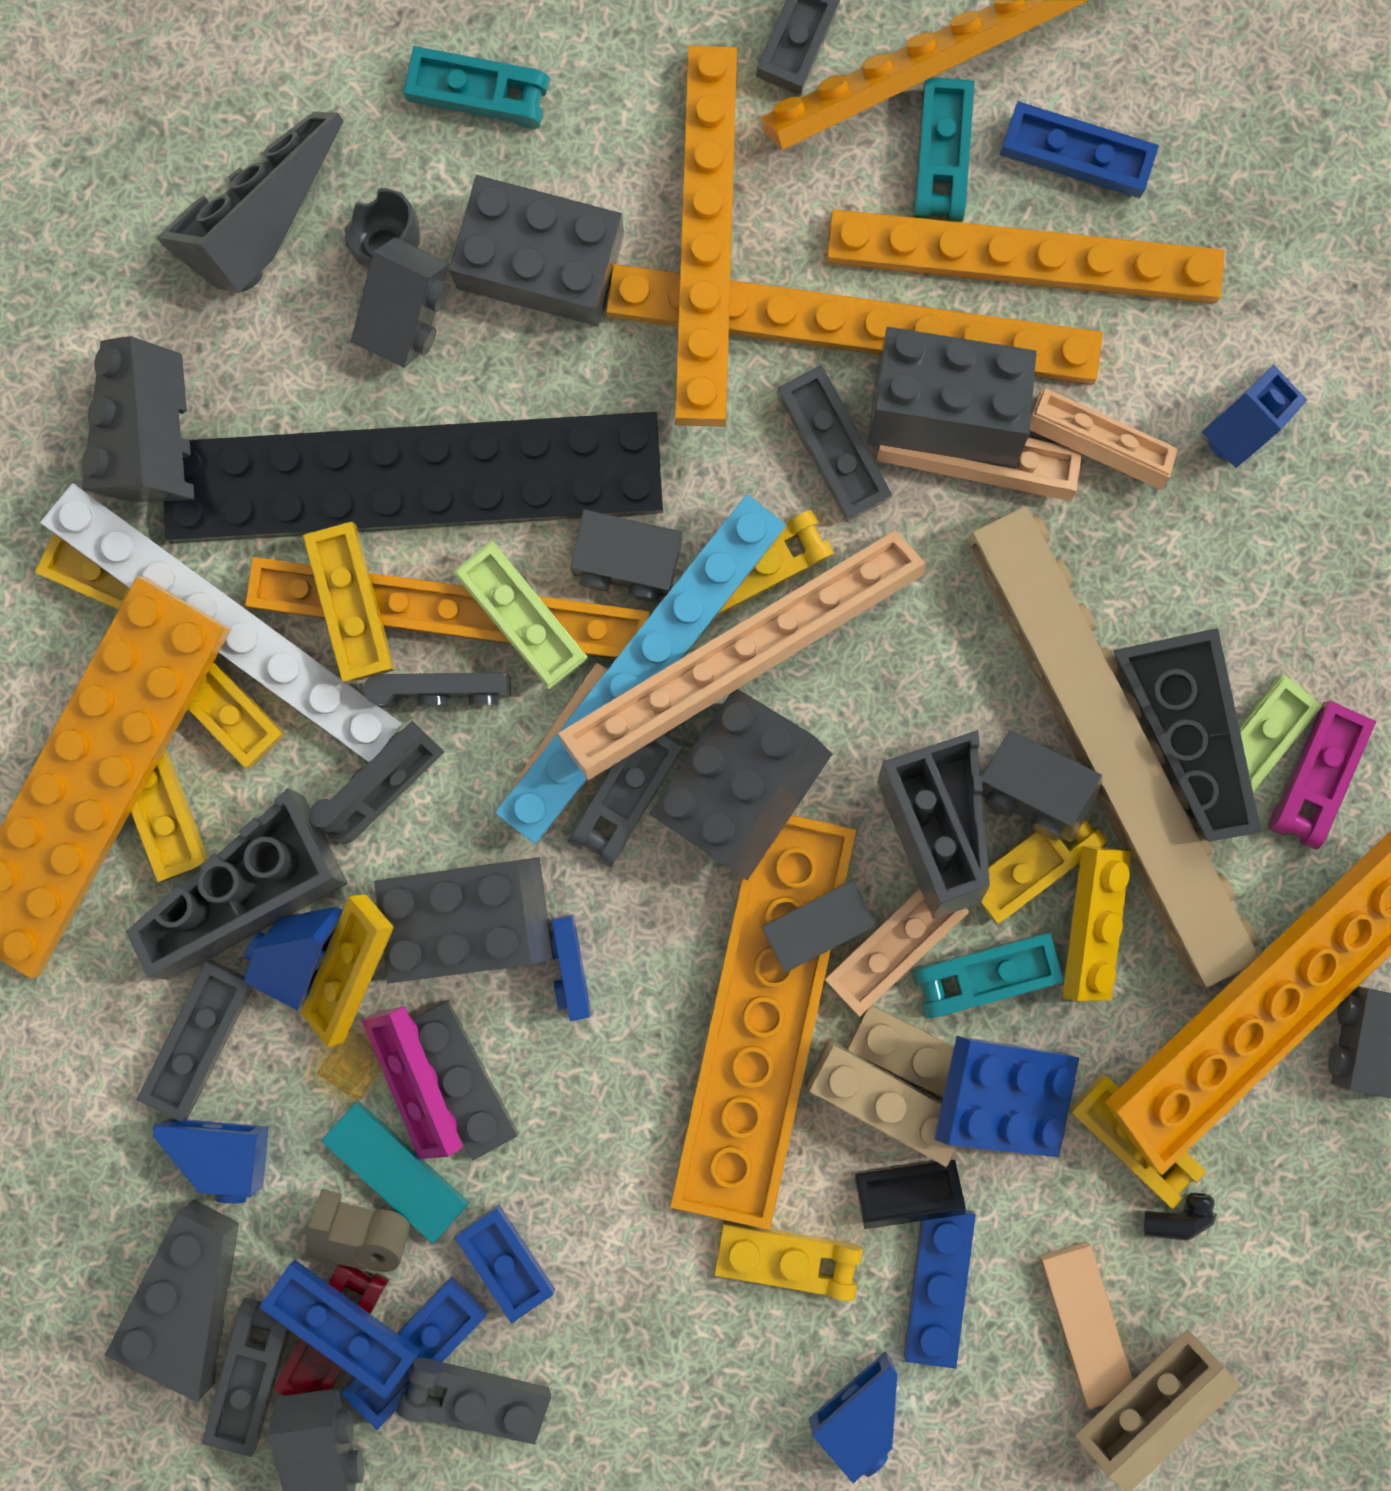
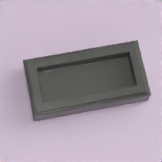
M850 880L771 920L761 927L783 971L786 973L876 927V924L854 881Z

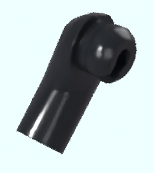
M1190 1193L1186 1201L1187 1210H1183L1178 1214L1145 1211L1144 1235L1146 1237L1184 1241L1193 1239L1215 1223L1217 1214L1213 1212L1215 1206L1213 1197L1205 1193Z

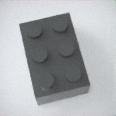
M476 175L449 272L456 288L459 290L599 327L611 284L613 264L617 262L624 237L622 213Z
M886 327L876 369L867 445H882L1016 468L1030 434L1037 350Z
M737 689L730 693L649 814L748 881L833 753L813 734Z
M540 857L374 881L377 907L394 926L383 951L387 983L529 966L554 959Z

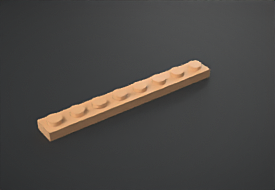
M894 530L558 733L560 743L586 779L590 780L925 575L926 563L901 535Z

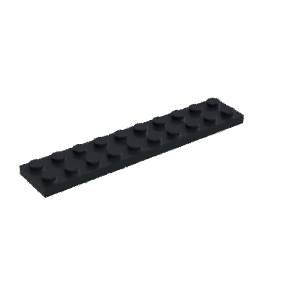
M657 412L189 440L191 455L186 458L183 457L184 479L186 483L193 484L194 499L164 501L165 540L170 543L297 536L351 521L356 524L358 532L575 519L582 518L584 509L611 516L663 513Z

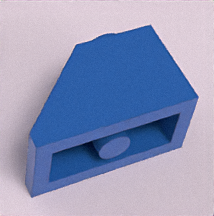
M1272 365L1223 410L1202 433L1208 438L1211 450L1219 458L1228 460L1237 468L1281 431L1306 403L1307 399L1275 365Z
M338 907L280 917L266 934L259 931L251 940L244 955V959L250 961L243 982L298 1010L309 994L343 910Z
M168 1118L154 1125V1139L199 1193L215 1194V1201L220 1203L238 1204L246 1202L247 1197H252L263 1188L269 1126L188 1119L180 1122L174 1118Z
M886 1352L882 1353L809 1418L812 1436L852 1483H855L863 1475L869 1477L878 1472L886 1463L889 1457L888 1453L893 1449L898 1374L891 1357Z

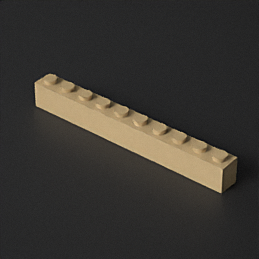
M1026 505L972 532L965 541L1079 764L1102 775L1101 792L1097 799L1122 848L1131 851L1130 863L1192 984L1208 988L1244 970L1259 956L1255 949V946L1259 945L1258 937L1251 924L1245 918H1239L1231 902L1235 900V893L1230 882L1222 873H1216L1208 858L1212 854L1210 843L1198 827L1193 828L1185 813L1189 806L1183 791L1175 782L1170 784L1162 768V765L1165 764V757L1161 748L1152 737L1147 739L1138 721L1142 719V713L1136 700L1130 693H1123L1115 677L1119 674V669L1113 655L1107 648H1100L1092 632L1096 629V625L1091 612L1085 604H1078L1069 588L1073 585L1071 574L1061 559H1054L1046 543L1050 541V536L1044 521L1038 514L1032 516Z

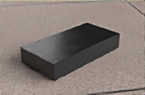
M950 1160L947 1167L935 1162L855 1174L864 1229L965 1215L966 1206L955 1160Z

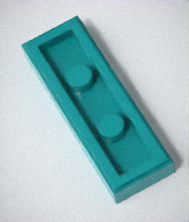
M359 1100L353 1104L321 1140L324 1145L400 1215L405 1217L432 1244L437 1241L470 1203L423 1159H419L416 1152Z

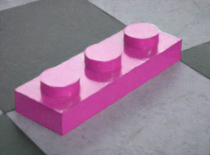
M406 1007L377 1011L362 1019L363 1026L418 1158L449 1157L463 1148L456 1131L457 1124L455 1118L446 1107L437 1085V1074L427 1061L418 1039V1028L409 1016Z

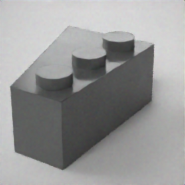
M132 336L100 341V349L94 361L96 371L94 396L88 409L90 427L87 450L83 455L81 464L84 473L82 490L133 503L194 499L193 484L185 482L183 457L186 458L191 455L190 441L181 438L179 413L183 414L187 411L182 354Z
M978 730L883 761L877 781L933 919L980 904L990 887L985 822H983L981 798L983 787L982 776H980Z
M196 1200L178 1211L105 1356L198 1403L215 1384L216 1358L219 1339L223 1332V1313L227 1289L230 1287L239 1222Z

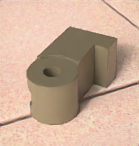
M322 1189L307 1228L305 1257L361 1270L369 1269L389 1272L397 1269L411 1230L407 1219L391 1210L381 1209L373 1211L341 1202V1193Z

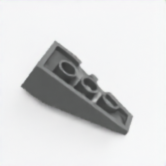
M312 112L266 148L264 155L268 160L264 164L255 163L244 170L241 167L228 176V179L231 181V189L210 202L203 195L156 238L165 248L215 288L237 293L251 289L261 280L263 276L261 271L274 259L344 122L339 113Z

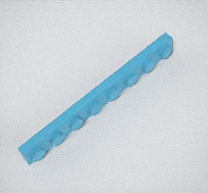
M746 494L559 732L683 658L781 535L787 524ZM558 733L495 811L499 817L534 844L539 842L587 781L584 774L560 743Z

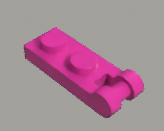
M1323 702L1281 801L1271 815L1268 828L1281 835H1286L1289 832L1300 837V843L1315 850L1319 849L1329 834L1377 721L1335 702ZM1303 802L1316 807L1310 819L1298 815Z

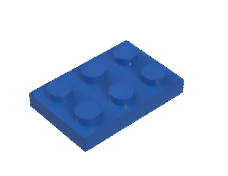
M956 1036L934 1140L951 1146L1059 1157L1072 1092L1075 1086L1079 1057L1061 1052Z

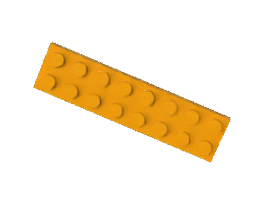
M137 576L0 827V960L31 979L40 976L232 629L146 577Z
M791 815L748 881L744 878L741 879L670 1208L767 1230L771 1229L831 950L785 973L761 926L846 882L857 829Z
M1391 831L1104 1102L1148 1165L1159 1174L1163 1175L1391 955Z

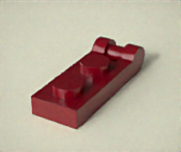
M338 1265L328 1284L341 1293L345 1287H348L361 1294L362 1298L358 1306L371 1314L389 1279L377 1272L374 1276H371L360 1269ZM299 1338L273 1390L284 1396L329 1390L335 1384L342 1368Z

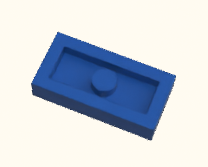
M574 914L555 917L552 919L553 929H550L554 957L551 960L559 959L562 979L554 980L558 1010L568 1009L570 1021L590 1018L591 1007Z
M500 1204L455 1235L454 1238L511 1324L554 1295L555 1287Z

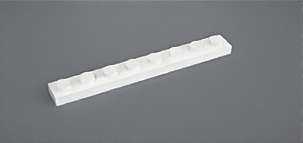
M72 483L40 523L128 588H131L137 576L146 577L232 628L219 651L220 655L367 762H370L385 748L390 738L403 726L401 722L379 706L368 701L364 695L349 684L343 683L342 679L75 484Z

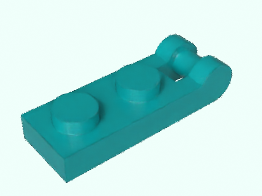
M413 46L403 93L407 102L511 121L520 127L538 129L540 128L543 110L539 107L541 96L547 95L550 77L546 73L532 68ZM509 87L522 91L520 101L507 98Z
M931 77L924 81L916 189L913 205L914 218L929 219L930 214L947 216V221L963 222L967 199L975 80ZM933 182L950 183V194H932Z
M1049 932L950 959L928 963L912 969L915 983L921 984L926 1001L922 1002L921 1005L926 1019L944 1016L1064 982L1051 933ZM955 975L959 993L945 996L941 979Z

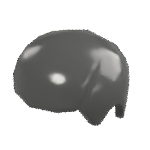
M379 188L374 201L367 204L359 202L355 204L352 220L345 228V244L356 261L366 268L370 267L373 252L394 237L417 248L420 244L418 217L411 203L401 192Z

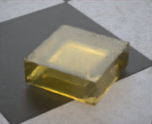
M349 1030L344 1043L334 1046L317 1074L359 1102L382 1069L372 1045Z

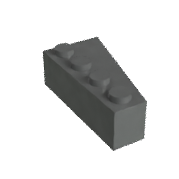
M1218 628L1114 650L1207 841L1211 842L1261 833Z
M287 788L274 800L276 803L258 819L254 817L238 831L240 833L238 837L218 854H212L199 866L201 869L181 887L176 886L126 931L147 978L170 980L273 925L278 918L290 916L348 884L323 832L311 824L309 820L311 808L303 795Z

